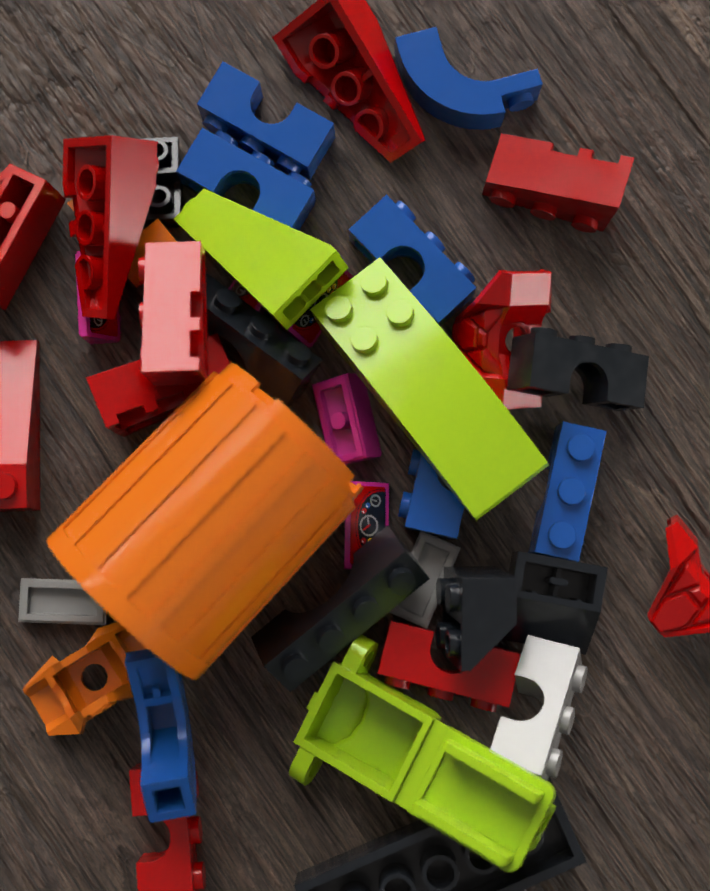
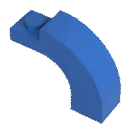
M437 27L395 37L394 56L406 89L425 111L447 124L477 130L501 127L506 112L505 109L509 108V111L512 112L520 111L530 107L538 99L542 87L538 69L491 81L474 80L463 76L450 65L444 54Z
M149 649L126 652L125 665L134 697L141 737L142 766L140 788L149 823L196 815L195 758L182 674L178 673L177 670Z

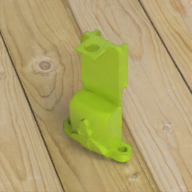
M360 635L352 642L342 662L333 661L319 691L314 692L306 708L309 711L293 741L300 748L290 766L289 776L306 786L314 779L324 761L390 802L401 806L408 813L506 872H513L520 868L527 853L538 845L556 809V805L552 804L556 795L553 785L457 729L440 722L442 717L436 711L371 676L368 671L377 654L378 643L364 635Z

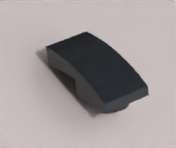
M178 136L142 138L144 140L157 141V157L159 160L156 188L143 229L157 219L161 221L165 228L180 227L174 220L183 208L182 183L176 173L181 163Z

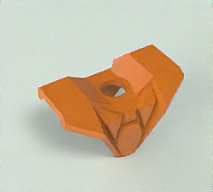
M118 622L98 627L83 648L59 661L52 655L24 685L23 692L30 698L44 722L48 736L84 734L86 722L114 706L117 701L134 698L125 665L126 652L148 648ZM91 664L101 665L107 672V682L99 690L89 689L83 682V672Z

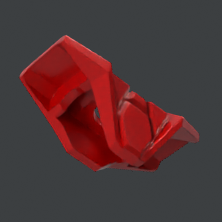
M540 269L539 271L499 270L477 298L456 317L453 324L452 338L454 339V344L481 375L507 410L542 407L543 397L507 390L511 352L507 349L505 340L512 328H514L513 337L530 334L531 328L541 327L545 314L551 312L552 272L545 269Z
M677 514L667 519L668 526L665 528L670 569L647 612L650 623L665 638L710 633V573L701 562L698 539Z

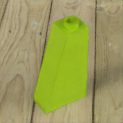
M204 188L195 198L190 199L183 206L182 211L174 218L177 224L194 241H201L205 252L286 330L349 268L337 250L330 244Z

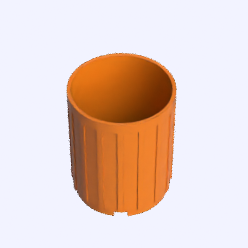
M232 362L220 374L215 371L212 372L64 523H61L46 539L49 548L59 562L101 607L150 651L192 680L200 678L356 508L353 500L364 490L360 483L355 485L350 482L355 475L301 419L279 399L275 401L258 388L261 384Z

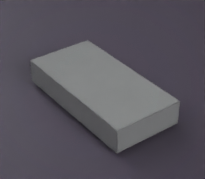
M420 531L411 553L430 579L392 609L390 613L427 629L437 606V579L444 578V567L454 565L461 548Z
M21 578L18 622L109 624V613L76 580Z

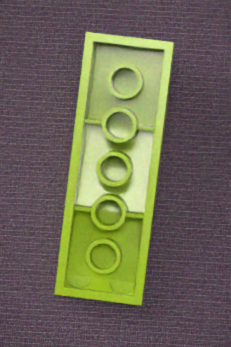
M380 257L310 309L322 333L476 521L549 466L547 460L481 375Z

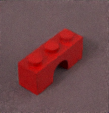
M390 619L377 669V674L385 675V684L410 690L411 682L427 686L428 695L453 701L454 694L472 698L470 706L491 712H496L498 705L509 708L516 681L514 674L521 656L520 653L495 646L471 671H460L459 669L445 670L438 667L431 658L430 649L434 635L433 630Z
M142 763L136 764L129 770L132 817L147 815L140 788ZM196 770V789H197V798H198V796H199V779H198V773H197V770ZM192 815L164 820L163 822L170 832L169 847L159 852L144 853L136 862L138 891L204 890L206 888V868L204 861L197 862L196 844L202 843L203 837L201 816Z

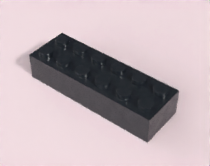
M549 776L548 782L553 785L551 778ZM555 790L556 795L552 804L556 805V809L538 845L527 853L521 867L513 872H506L425 822L417 820L298 872L294 887L296 891H522L582 865L587 861Z

